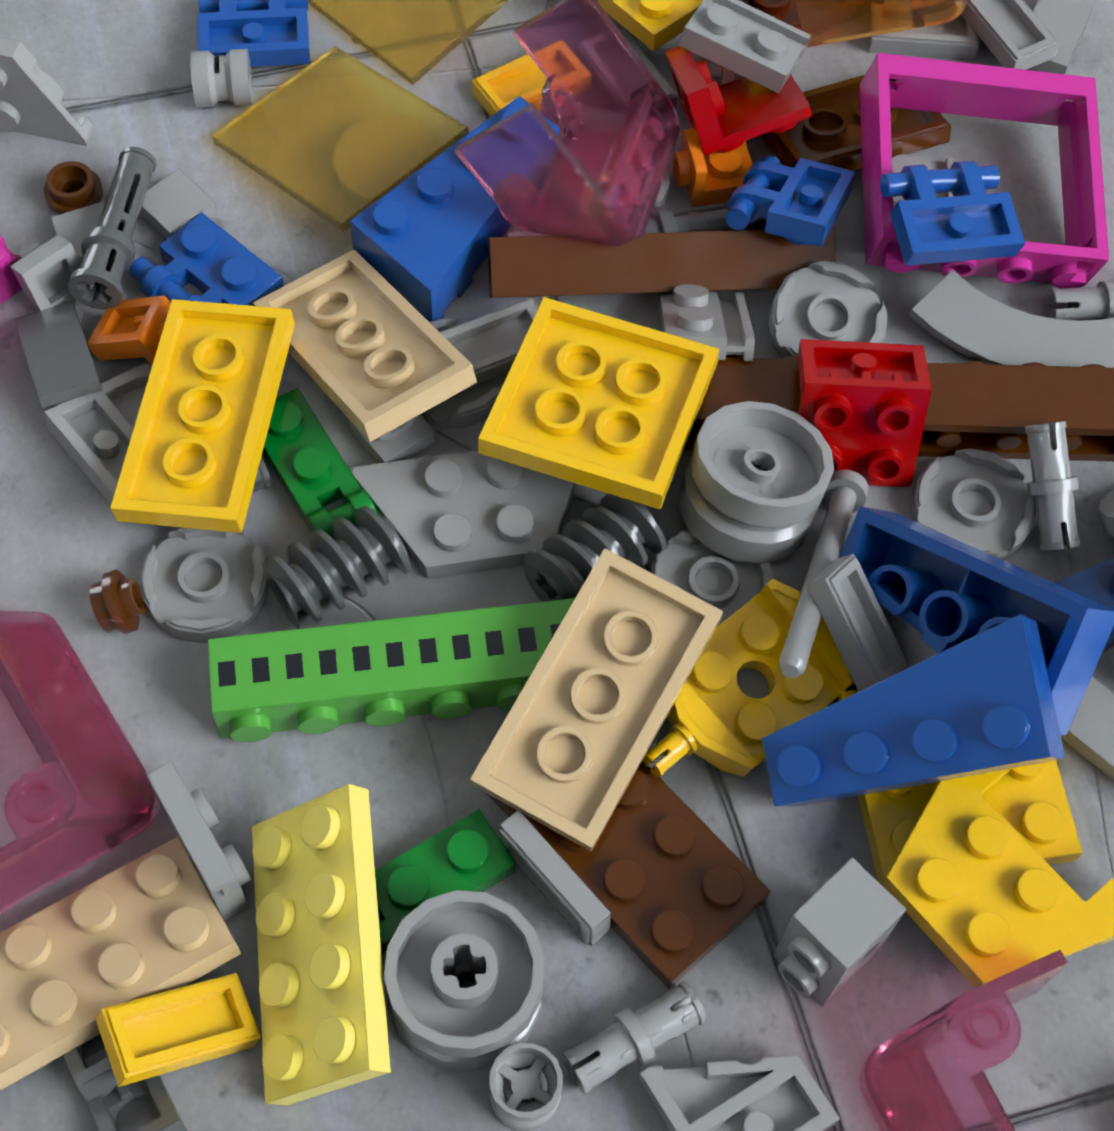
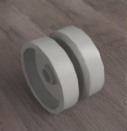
M754 401L725 405L706 418L697 436L691 454V462L685 472L678 493L679 513L690 533L711 551L735 561L761 564L786 558L803 545L833 475L832 450L821 432L798 413L776 404Z
M455 890L426 899L401 920L387 946L384 983L397 1033L416 1056L443 1070L476 1072L491 1067L495 1058L505 1048L528 1041L541 1013L545 957L534 927L514 905L487 892ZM462 977L473 978L475 985L461 988L459 987L458 979Z

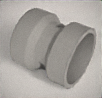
M231 49L226 55L214 56L209 50L191 51V81L196 108L214 107L218 101L228 100L235 106L253 105L252 72L248 49Z
M517 1043L505 1048L495 1058L489 1076V1102L494 1115L504 1126L516 1131H534L545 1126L555 1116L560 1104L563 1087V1073L557 1058L547 1048L535 1043Z

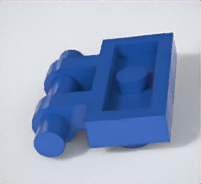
M198 0L200 11L198 13V51L209 50L214 56L226 55L231 49H248L251 67L311 64L307 13L308 0Z
M765 156L761 161L755 162L749 167L743 178V185L739 186L729 198L726 222L731 228L742 230L758 218L766 219V233L781 236L793 244H812L822 247L852 192L856 171L800 158L796 166L792 168L781 165L780 161L774 156Z
M974 161L954 162L950 169L928 170L925 165L904 166L901 172L882 174L880 179L882 196H902L904 199L896 203L890 216L905 266L1011 257L1019 253L1025 241L1009 192L991 194L986 192V189H996L998 187L1000 174L996 165L978 166ZM951 192L953 197L937 198L936 193Z
M202 212L159 245L162 260L167 263L166 266H155L142 256L135 259L129 268V274L140 283V290L145 296L165 295L170 302L172 299L254 306L253 302L283 287L281 275ZM191 283L203 295L196 294L191 296L183 288Z

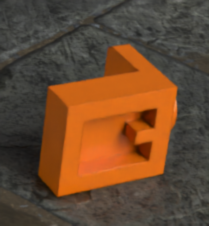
M694 128L683 130L681 150L674 152L672 158L675 182L677 186H685L691 208L727 203L733 192L743 185V178L749 167L753 164L746 141L733 151L726 153L713 152L704 156Z
M165 295L121 300L118 306L106 309L87 342L88 348L99 361L145 357L152 366L171 302Z

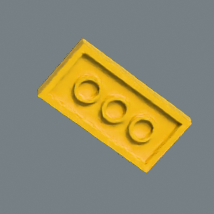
M171 300L110 507L116 521L242 533L295 326L291 309Z

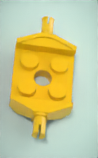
M771 579L757 595L715 628L667 715L672 726L668 730L669 734L648 750L642 760L645 766L648 767L662 755L664 756L650 770L653 775L660 778L664 772L687 754L690 757L695 753L723 772L744 777L765 759L762 738L824 709L840 695V692L845 691L854 683L822 616L804 673L796 678H788L782 674L779 660L801 594L800 591L775 579ZM751 668L761 672L767 680V696L752 698L744 694L737 683L738 671Z

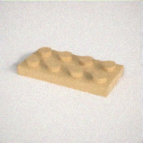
M355 250L336 258L253 302L254 306L291 309L295 326L288 353L369 442L393 431L398 426L477 383L472 363Z
M604 548L471 776V785L516 810L519 809L524 815L592 852L717 627L723 611Z
M178 836L0 932V1091L98 1036L100 1031L96 1017L101 1009L184 987L241 954L236 941Z

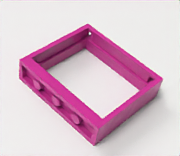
M886 53L876 54L860 83L865 265L883 266L889 271L897 273L923 270L941 272L946 276L954 270L962 278L970 275L994 277L1000 282L1008 284L1034 281L1052 283L1057 288L1085 287L1109 261L1096 79L1084 76ZM890 107L1058 126L1066 245L1025 241L1024 246L1016 256L905 266L890 216L894 208L893 197H883L880 190L882 174L893 173Z

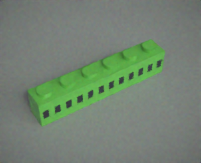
M575 598L208 639L212 714L220 737H231L240 742H255L268 738L271 732L299 729V731L306 734H323L335 730L340 724L366 722L369 725L381 727L397 724L408 716L432 714L437 718L452 719L468 714L471 709L498 706L501 710L510 711Z

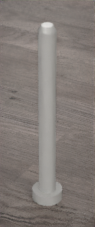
M852 470L833 472L823 496L828 508L779 660L781 672L788 678H796L804 673L822 616L807 584L833 560L839 558L852 513L858 511L859 507L864 506L869 492L868 483L862 475Z

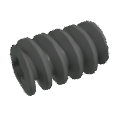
M607 494L601 499L600 506L592 505L586 509L581 515V520L573 519L562 528V535L552 534L543 541L542 549L533 548L524 555L523 568L525 577L542 602L576 598L604 548L643 567L648 563V556L642 544L652 552L659 554L667 548L666 539L652 514L643 504Z
M366 505L357 508L354 513L355 526L343 517L333 521V538L321 529L310 533L311 551L300 542H293L287 548L289 564L276 554L265 557L264 565L269 585L283 611L297 629H299L297 612L301 610L316 622L323 620L319 602L323 598H326L338 610L345 608L342 588L347 585L361 598L367 596L364 576L369 573L382 585L389 584L387 563L392 561L406 574L412 571L409 556L397 531L381 512L376 513Z

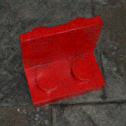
M681 46L665 51L682 110L690 127L694 128L697 132L704 156L713 152L726 153L733 151L743 145L744 141L768 132L782 133L795 127L798 121L809 118L812 115L810 105L792 75L789 76L779 94L745 77L718 86L716 80L712 81L705 59L695 62L691 52Z
M800 339L797 363L801 398L798 414L815 426L832 450L834 472L838 470L855 471L862 475L870 486L909 487L912 484L932 393L924 345Z

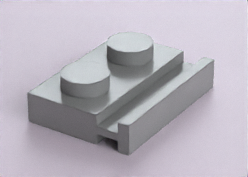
M703 0L686 24L678 45L779 94L796 67L799 58L802 57L811 35L739 0Z
M694 284L676 286L673 292H659L658 316L661 332L719 348L718 360H725L726 352H742L744 361H753L755 336L744 293L735 292L734 300H719L718 292H709L707 288Z
M172 761L146 774L163 812L223 920L227 921L248 909L249 907L241 886L249 882L251 878L234 846L229 844L221 849L210 828L218 825L219 821L201 788L189 793Z

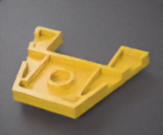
M1011 769L940 781L882 883V886L907 909L905 912L979 993L1059 962L1064 957L1094 945L1099 946L1114 940V877L1087 901L1082 900L982 795Z

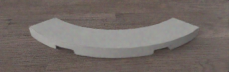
M954 270L948 273L908 314L932 336L955 351L969 358L972 356L989 364L1022 365L1037 362L1046 366L1081 367L1088 364H1099L1107 368H1114V317L1102 320L1076 321L1033 315L989 297L969 284Z

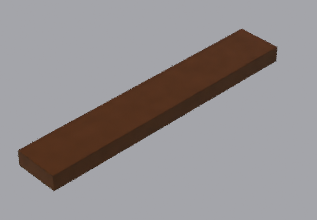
M835 228L830 230L822 247L812 244H793L781 236L766 233L765 230L487 238L490 298L673 292L676 286L683 284L700 285L709 291L779 289L784 279L794 271L797 272L802 268L808 267L811 263L820 261L836 262Z

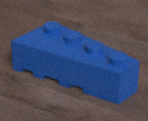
M521 96L517 97L350 220L353 250L357 251L429 322L444 318L446 308L456 296L461 298L473 282L474 272L488 256L487 238L503 237L514 221H520L558 173L560 128Z
M860 506L840 557L854 553L877 601L894 616L902 617L923 636L921 640L935 652H943L1019 614L1037 621L1060 735L1066 736L1114 627V610L898 513Z
M1019 614L762 738L774 807L804 806L1065 759L1037 621L1023 614Z

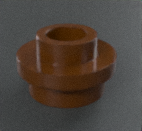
M67 161L56 165L48 173L44 186V196L48 206L54 212L63 214L100 203L103 197V187L98 175L90 170L87 165L77 161Z
M116 569L104 573L102 581L92 584L89 590L91 606L98 623L107 633L120 630L122 633L128 634L137 631L140 624V616L146 612V605L142 599L139 584L134 578L126 579Z

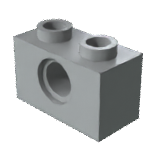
M852 857L792 915L773 954V957L780 963L778 971L794 991L806 998L812 995L824 1006L880 950L907 909Z

